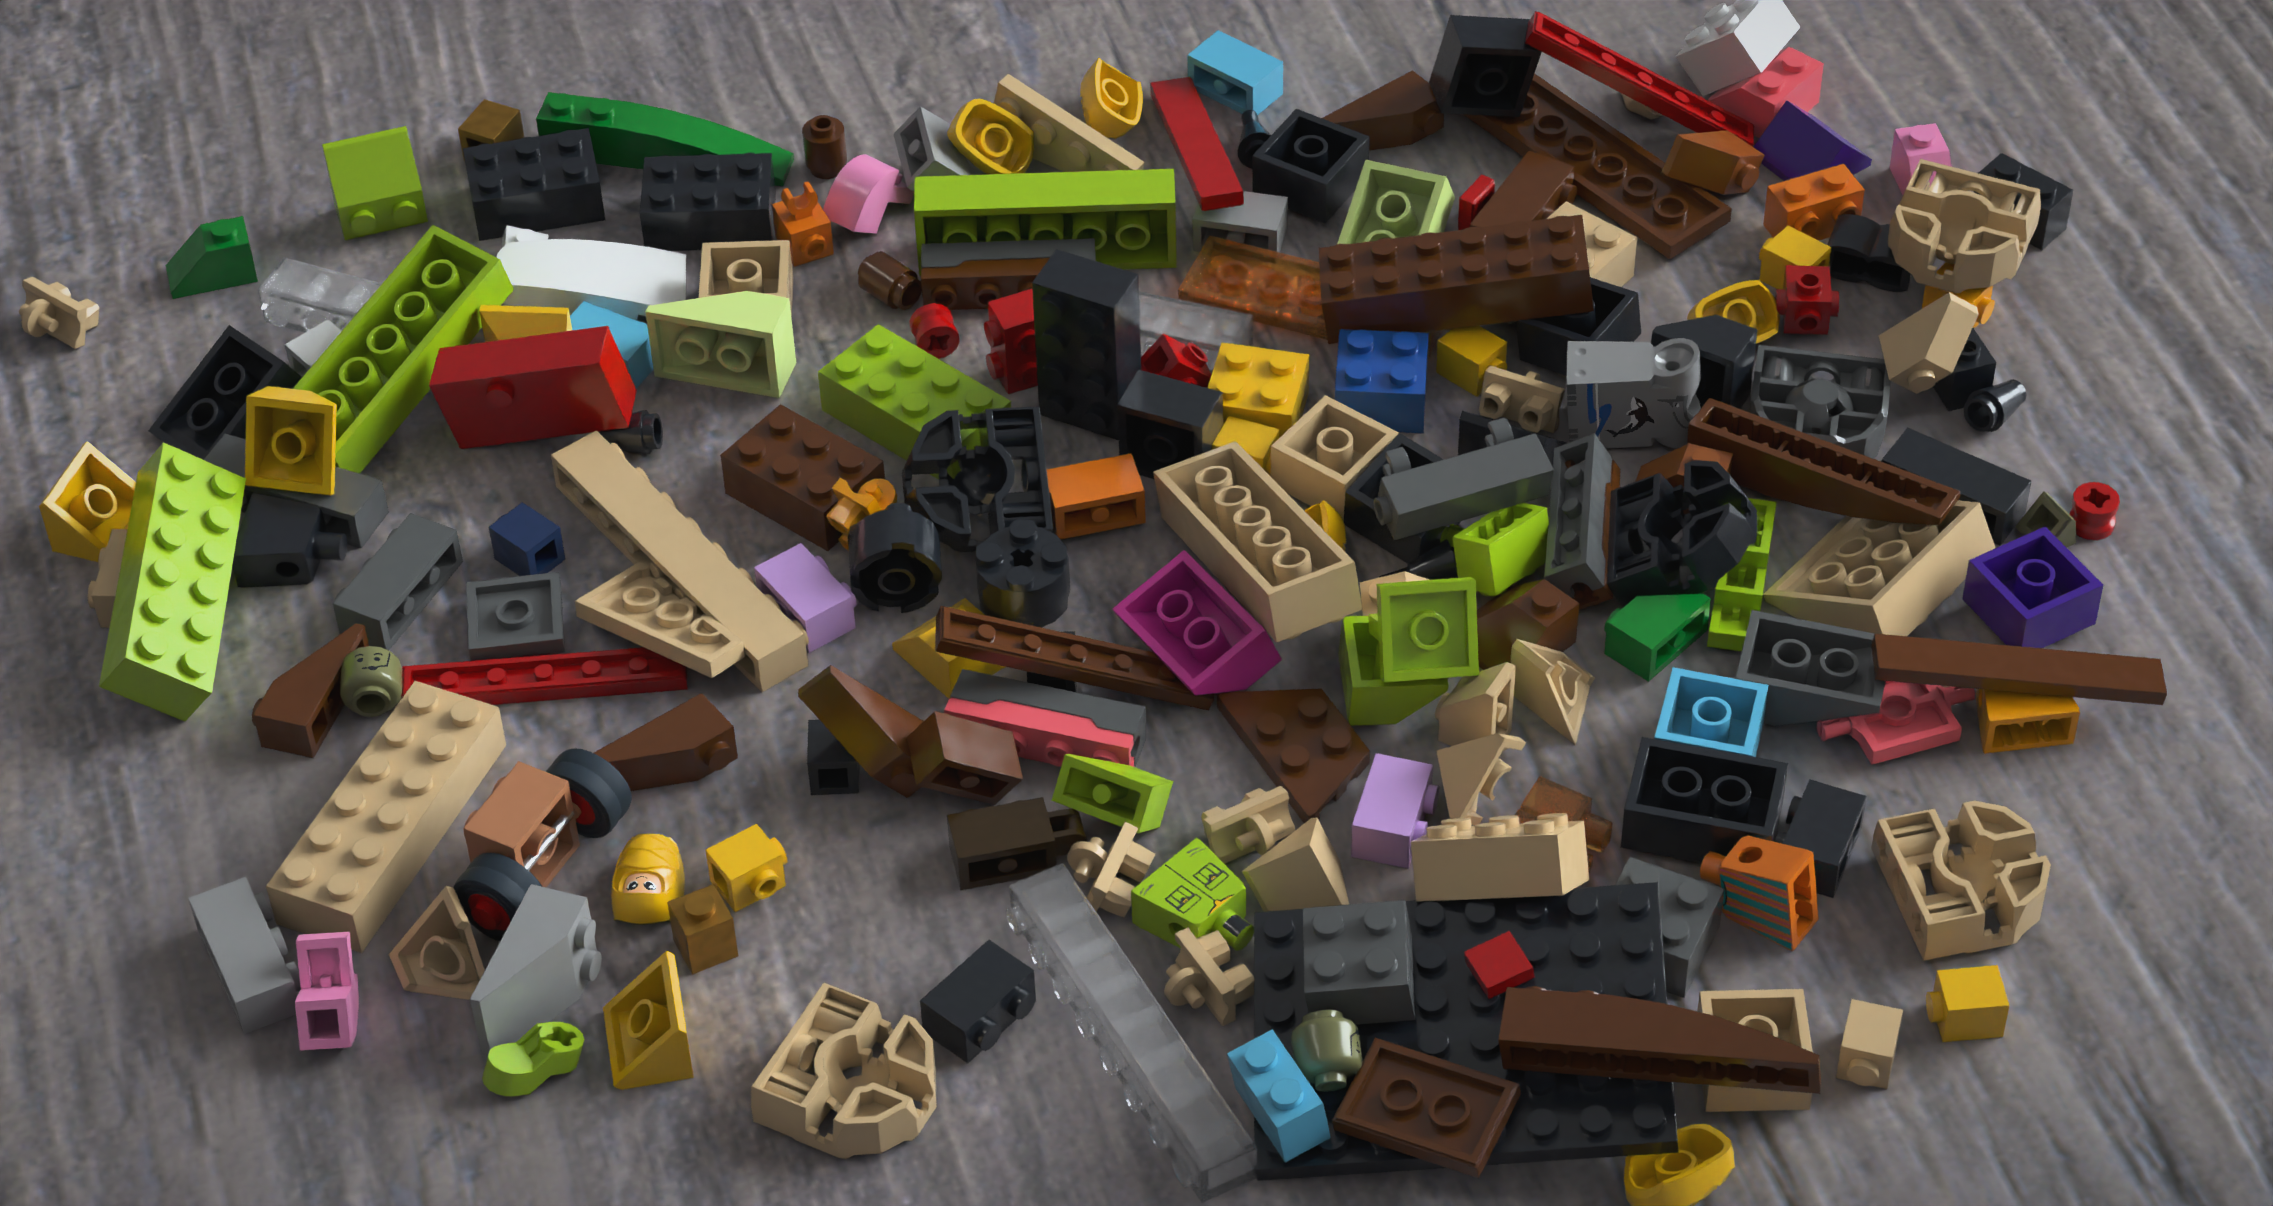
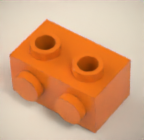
M1845 164L1767 186L1763 225L1773 238L1787 225L1818 241L1829 238L1838 215L1853 214L1861 216L1865 189Z
M1132 453L1047 469L1053 531L1060 539L1146 523L1145 490Z

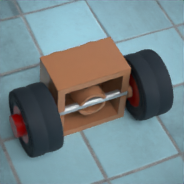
M573 748L562 752L546 772L518 761L506 777H502L497 781L492 794L479 810H475L469 815L463 828L471 864L457 879L453 888L471 925L488 937L501 941L530 885L533 884L541 887L549 885L580 846L578 834L589 838H601L612 831L627 812L632 801L631 791L626 780L614 766L590 751Z

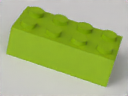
M879 324L818 371L822 411L906 461L923 425L942 413L958 410V414H963V417H970L971 414H979L985 409L1011 408V401ZM960 429L962 447L966 446V450H974L975 446H981L979 429ZM958 460L947 469V473L953 479L961 471ZM930 474L939 480V474Z

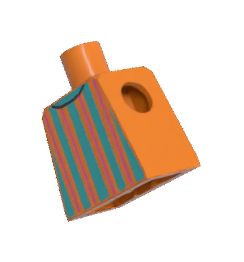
M1745 836L1737 842L1727 856L1710 851L1704 857L1700 867V877L1724 889L1722 912L1728 919L1791 951L1796 949L1819 920L1814 854L1812 851L1752 836Z

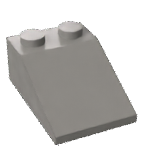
M533 884L528 888L470 998L484 1063L487 1061L489 1050L494 1046L515 1043L537 1023L550 1022L580 999L588 981L596 979L601 967L602 956L596 949L594 938L596 923L595 920L591 919L587 897Z

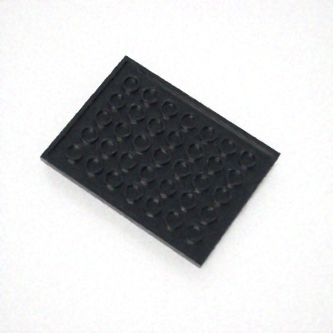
M1658 882L1574 888L1562 896L1406 901L1412 934L1415 1020L1356 1025L1359 1033L1362 1062L1374 1039L1378 1038L1518 1083L1521 1095L1486 1165L1679 1153L1674 1082L1503 1069L1498 1039L1506 991L1488 999L1465 963L1464 951L1510 931L1533 966L1535 978L1514 988L1537 986L1546 990L1566 992L1590 990L1599 994L1668 1004ZM1303 909L1254 912V1039L1273 1029L1293 1058L1292 1031L1302 1023V1017L1309 1014L1304 993ZM1355 1076L1346 1080V1087L1336 1091H1318L1315 1088V1084L1310 1083L1324 1104L1331 1138L1287 1162H1284L1254 1117V1171L1257 1181L1441 1169L1446 1167L1335 1131L1332 1119Z

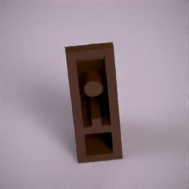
M1413 70L1322 118L1369 136V151L1412 145L1444 128V114L1440 113L1430 83Z
M354 624L272 682L265 696L257 700L252 712V723L256 726L261 747L309 758L315 757L344 706L340 696V676L344 659L348 653L357 648L369 646L365 625Z
M832 665L798 689V697L872 778L906 798L922 788L916 786L907 737L923 720Z
M702 693L594 752V754L605 759L619 771L626 780L630 791L698 781L714 771L723 769L730 762L738 759L734 726Z

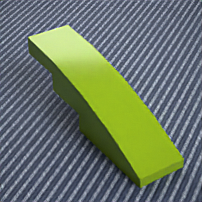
M1748 498L1757 510L1756 542L1748 546L1738 565L1717 582L1707 647L1742 651L1751 611L1761 612L1777 505L1776 501Z

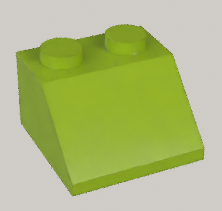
M406 126L322 144L335 209L344 240L428 222L422 187Z
M1345 616L1342 619L1338 657L1347 720L1350 726L1397 724L1448 691V678L1384 683L1380 679L1379 641L1369 633L1368 616Z

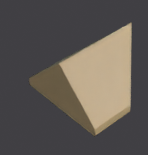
M1516 639L1511 649V664L1516 665L1514 697L1576 746L1589 689L1595 677L1561 651Z
M1496 733L1436 750L1449 818H1471V825L1481 823L1483 817L1476 813L1478 793L1480 792L1490 800H1494L1493 789L1496 782L1504 773L1510 772L1512 768L1499 759V756L1509 748L1522 751L1526 744L1524 740L1519 737Z
M1318 818L1309 819L1242 871L1264 912L1349 905L1340 860Z
M449 886L444 887L389 953L403 989L410 992L470 1000L485 971L469 920L455 889Z

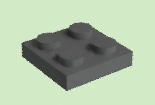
M559 572L466 582L468 650L471 661L565 652L562 590Z

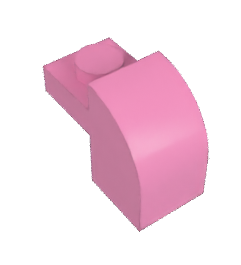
M863 154L850 160L839 172L830 188L823 211L830 221L853 232L877 234L887 203L910 204L914 191L908 189L906 183L901 182L903 175L899 173L898 169Z
M350 931L298 935L296 949L301 990L295 1000L300 1051L351 1047L357 1033L359 992L357 974H354Z

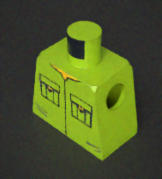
M1197 837L1131 890L1132 923L1180 949L1181 946L1175 940V933L1187 927L1196 938L1218 930L1227 941V944L1236 951L1246 947L1254 935V926L1244 919L1246 916V888L1243 882Z

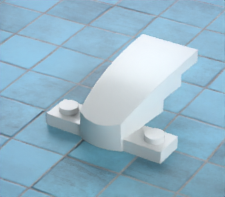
M506 225L502 237V249L498 252L497 258L501 260L514 290L501 306L569 308L571 315L585 301L637 320L638 315L646 316L645 311L649 305L686 300V254L606 241L548 239V234Z

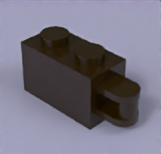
M1043 797L1018 800L1012 803L980 809H969L947 815L949 847L960 891L1057 873L1056 857L1068 855L1071 846L1076 842H1088L1080 813L1075 809L1047 812Z

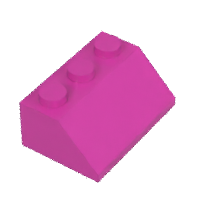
M1185 550L1112 609L1124 624L1194 695L1246 690L1282 660L1266 630Z

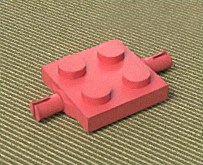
M1886 681L1879 713L1818 721L1817 732L1822 741L1845 734L1852 736L1859 743L1871 765L1960 741L1962 727L1952 713L1951 706L1966 701H1973L1975 699L1974 688L1952 686L1944 688L1940 685Z

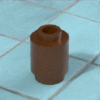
M819 115L807 121L802 128L805 164L813 176L819 179H832L837 177L847 163L844 125L834 117Z
M883 251L876 252L866 257L859 266V287L890 308L907 310L918 301L922 293V285L916 272Z

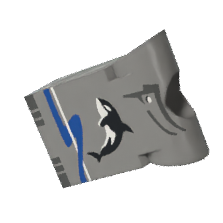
M1685 338L1670 339L1661 342L1655 347L1650 342L1568 341L1566 385L1569 443L1595 434L1605 448L1652 446L1655 441L1671 448H1680L1686 445L1688 425L1701 409L1695 394L1700 382V351L1698 345L1692 340Z

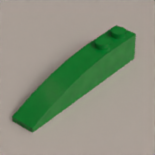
M548 92L536 117L539 136L561 133L567 130L589 128L596 164L643 169L644 157L772 153L775 186H784L794 161V154L752 135L687 114L633 102Z

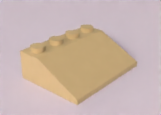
M1957 501L1940 525L1892 523L1845 516L1763 595L1767 603L1797 619L1875 634L1908 636L1918 625L1925 622L1928 615L1945 599L1950 597L1955 589L1966 579L1969 560L1995 549V545L1980 502Z

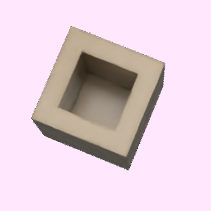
M1854 999L1851 1000L1840 1049L1837 1079L1851 1081L1861 1086L1888 1088L1900 1031L1902 1009Z

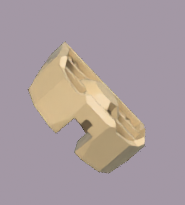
M1920 159L1890 222L1888 247L1892 250L1895 262L1911 273L1917 283L1949 292L1961 293L1966 289L1991 287L2005 278L2012 279L2016 275L2038 225L2041 210L2040 189ZM1933 171H1936L1937 173L1930 185L1929 180L1931 178V175ZM2018 193H2022L2018 201V204L2014 210V201ZM1936 257L1947 263L1955 264L1954 270L1946 269L1944 275L1937 274V267L1933 266Z
M1980 801L1965 802L1962 804L1958 819L1948 820L1947 827H1943L1935 809L1879 819L1877 821L1871 849L1924 961L1964 952L1972 953L2015 944L2027 930L2040 920L2051 864L2046 855L2038 857L2036 853L2035 832L2031 824L2007 807ZM1960 843L1963 846L1961 847V854L1955 856L1953 850H1948L1949 845ZM1930 869L1932 886L1936 894L1926 896V886L1921 870ZM1993 908L2001 925L1999 933L1993 934L1991 929L1984 930L1985 911Z
M823 983L751 1086L753 1122L842 1159H847L853 1155L881 1154L903 1141H912L919 1135L937 1107L933 1039L916 1018L904 1014L895 1029H892L891 1022L882 1019L877 1003ZM876 1042L883 1044L884 1054L881 1053L879 1058L873 1057L872 1047ZM813 1062L815 1067V1076L807 1073L810 1070ZM862 1066V1075L846 1079L842 1072L850 1067ZM913 1100L922 1103L921 1109L915 1108ZM832 1109L837 1112L833 1119V1135L827 1133L823 1137L819 1134L818 1127Z

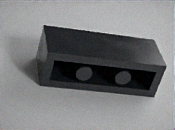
M1908 427L1882 458L1881 462L1961 491L1958 501L1980 502L1993 542L1999 546L2002 545L2026 513L2031 480Z

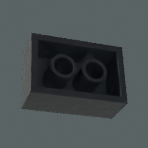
M589 128L463 148L479 241L503 237L506 225L538 232L606 220Z
M772 153L644 157L640 202V220L644 246L667 251L702 250V243L773 241L774 220L772 204L776 200Z
M1642 737L1624 807L1620 848L1702 863L1704 857L1710 851L1727 856L1737 842L1745 836L1775 842L1784 799L1788 763Z

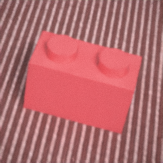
M1787 47L1779 51L1762 73L1722 88L1707 100L1754 124V136L1760 138L1786 100L1806 112L1819 103L1824 63L1791 47Z

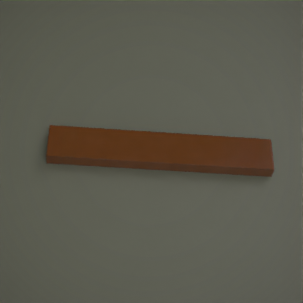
M940 606L936 615L935 652L1208 711L1214 701V693L1194 695L1151 651Z
M1874 634L1871 644L1875 680L2163 705L2167 696L2161 659L1886 634Z

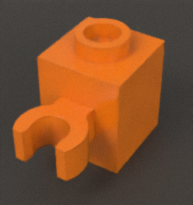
M809 181L804 182V193L802 195L793 197L789 189L785 188L781 193L782 201L772 204L775 237L777 240H789L791 261L794 267L834 254L831 222L818 203L817 193Z

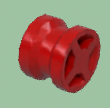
M932 303L918 308L912 314L909 323L917 347L938 359L952 354L957 349L960 342L959 333L954 326L953 316L948 307Z
M2088 482L2076 488L2072 498L2073 508L2069 514L2076 520L2077 536L2087 540H2101L2112 534L2116 524L2115 515L2120 504V498L2116 490L2100 482Z

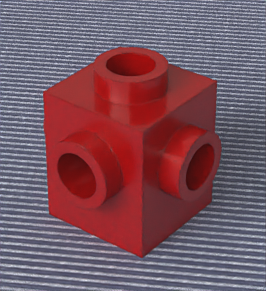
M1785 265L1783 289H1776L1775 292L1776 310L1779 315H1783L1784 333L1828 335L1830 317H1838L1839 291L1831 290L1830 266Z
M1164 333L1141 357L1142 371L1208 388L1212 375L1206 365L1208 358L1197 345L1191 342L1185 345Z

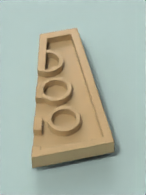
M1007 74L998 83L994 104L1021 119L1034 132L1033 159L1063 172L1143 170L1144 161L1010 74Z
M641 561L575 600L577 617L710 678L722 673L725 669L745 657L744 644L739 637L712 616L702 617L698 614L697 605L687 597L679 599L672 593V585L662 577L658 579L651 577L649 567Z

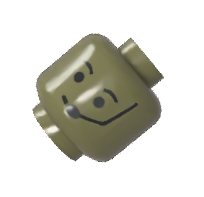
M376 646L361 647L348 653L344 659L340 676V696L344 705L351 711L365 717L380 716L395 708L400 702L402 695V666L399 658L391 651Z
M1320 1010L1306 1014L1302 1017V1023L1292 1031L1293 1060L1308 1082L1315 1084L1316 1090L1324 1092L1340 1090L1347 1086L1346 1080L1355 1076L1362 1067L1358 1028L1351 1020L1343 1018V1014L1340 1011Z

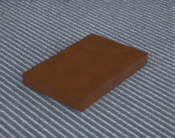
M1375 1038L1362 1062V1067L1357 1071L1332 1119L1333 1128L1335 1131L1479 1178L1521 1095L1520 1086L1512 1081Z

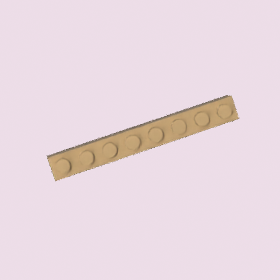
M596 430L551 454L556 487L633 564L639 561L643 562L649 567L651 577L654 579L662 577L672 585V593L679 599L689 598L697 605L698 614L702 617L712 616L743 641L745 657L734 665L761 692L766 691L808 666L806 645H808L809 639L803 626L797 620L791 621L781 611L772 595H764L754 585L751 576L744 568L738 569L729 561L723 548L717 542L711 543L702 534L693 518L684 517L676 509L671 497L666 492L660 493L650 483L643 469L640 467L634 468L625 459L622 450L616 443L610 444Z

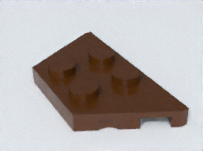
M1322 688L1238 691L1217 694L1218 710L1276 787L1282 786L1288 791V803L1303 823H1306L1311 818H1318L1320 821V812L1331 799L1337 801L1347 790L1349 781L1357 778L1370 764V750Z

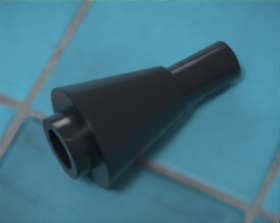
M1246 110L1241 116L1243 130L1237 154L1240 162L1252 169V156L1267 141L1271 134L1259 123L1258 115L1254 110Z
M1445 539L1408 563L1407 567L1381 575L1379 578L1404 571L1429 580L1458 578L1454 546L1451 547L1448 540Z

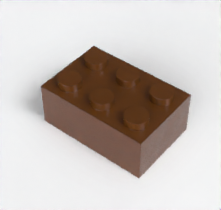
M781 404L720 455L725 494L826 551L833 548L843 534L836 530L826 517L839 501L832 489L839 478L847 481L853 492L858 493L860 487L867 481L880 478L885 479L883 460Z

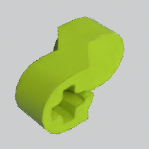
M565 1022L537 1023L517 1042L497 1045L489 1050L482 1076L483 1084L488 1090L502 1096L531 1094L551 1075L565 1074L577 1068L585 1040L583 1033L575 1026Z

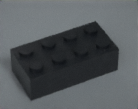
M1056 249L1032 282L1040 415L1118 440L1117 404L1137 371L1141 370L1139 275Z

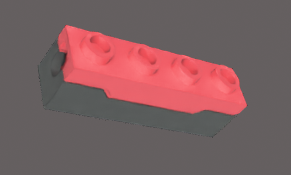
M965 669L961 670L950 699L944 709V713L1012 731L1018 757L1049 763L1057 767L1062 766L1065 754L1134 767L1146 741L1145 706Z

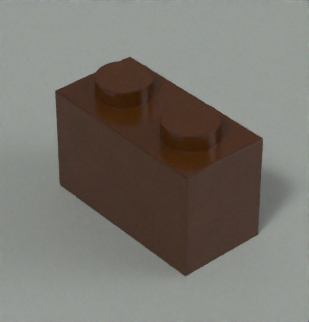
M934 711L907 737L916 786L996 805L1023 780L1012 731Z

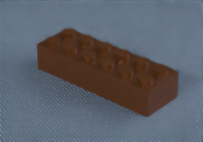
M1582 215L1556 216L1550 219L1527 222L1515 221L1503 225L1480 228L1469 227L1464 230L1440 233L1429 232L1417 236L1393 239L1382 238L1376 241L1336 244L1330 247L1319 248L1321 305L1328 344L1339 342L1340 329L1423 333L1594 311Z

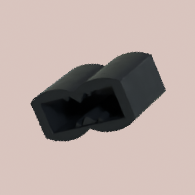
M1838 215L1827 244L1831 247L1829 261L1830 276L1851 282L1866 281L1870 285L1882 290L1903 292L1908 291L1913 275L1895 262L1892 250L1888 247L1890 224L1879 225L1877 222L1859 215Z

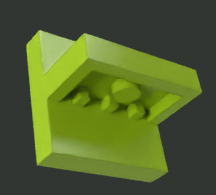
M1464 577L1376 584L1378 613L1368 614L1369 633L1379 641L1380 679L1384 683L1479 675L1476 580L1474 578Z

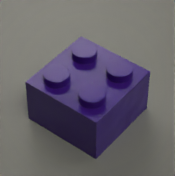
M2042 527L1970 559L1962 600L2006 645L2044 648L2096 624L2104 585L2046 527Z

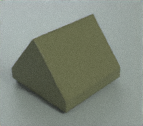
M2045 491L2042 492L2015 526L2023 535L2046 527L2066 548L2076 544V520Z

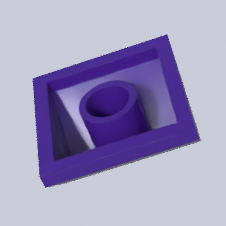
M1787 100L1754 145L1755 149L1765 155L1761 164L1783 181L1840 164H1845L1854 175L1871 166L1872 161L1870 157L1818 118Z

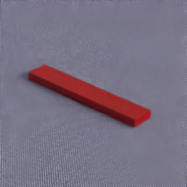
M1535 11L1529 20L1526 44L1696 133L1728 130L1753 147L1754 124L1540 12Z
M1191 77L1151 82V97L1201 210L1209 211L1244 204L1243 189Z
M645 647L403 666L401 699L414 681L491 705L688 690L687 667Z

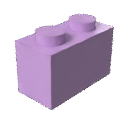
M802 543L754 567L757 588L764 595H772L781 611L791 621L797 620L805 629L809 639V643L806 645L808 653L856 628L854 607H856L857 602L855 595L851 592V588L845 582L839 583L830 573L825 561L820 556L814 557Z
M1375 754L1352 823L1351 857L1409 869L1412 860L1411 841L1427 834L1428 822L1424 821L1426 813L1434 815L1438 803L1439 786L1432 785V764Z

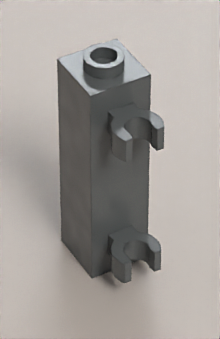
M1506 418L1488 422L1487 425L1491 434L1485 436L1486 448L1411 469L1408 455L1403 447L1386 451L1385 457L1389 464L1383 465L1385 477L1381 478L1378 497L1374 498V510L1381 525L1387 524L1393 539L1398 540L1548 496L1554 469L1536 433L1514 439L1511 426Z

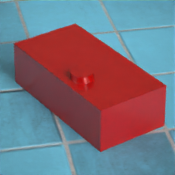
M608 326L439 348L429 387L460 449L591 433L596 430L599 432L629 428L637 392Z

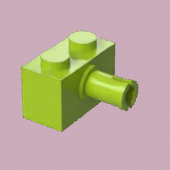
M1524 502L1490 512L1467 528L1454 524L1446 527L1442 532L1440 543L1447 539L1450 546H1454L1458 578L1472 577L1476 580V591L1481 595L1497 596L1503 594L1508 587L1523 577L1533 574L1538 567L1546 563L1549 525L1547 507Z

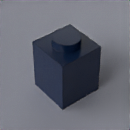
M523 502L507 514L499 517L495 523L489 526L494 559L519 576L548 573L566 560L560 527Z

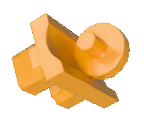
M839 478L832 487L839 501L826 517L836 530L843 533L839 541L848 550L849 528L860 522L864 517L885 510L892 503H897L898 495L894 486L888 480L882 478L867 481L860 487L858 493L851 490L846 480Z

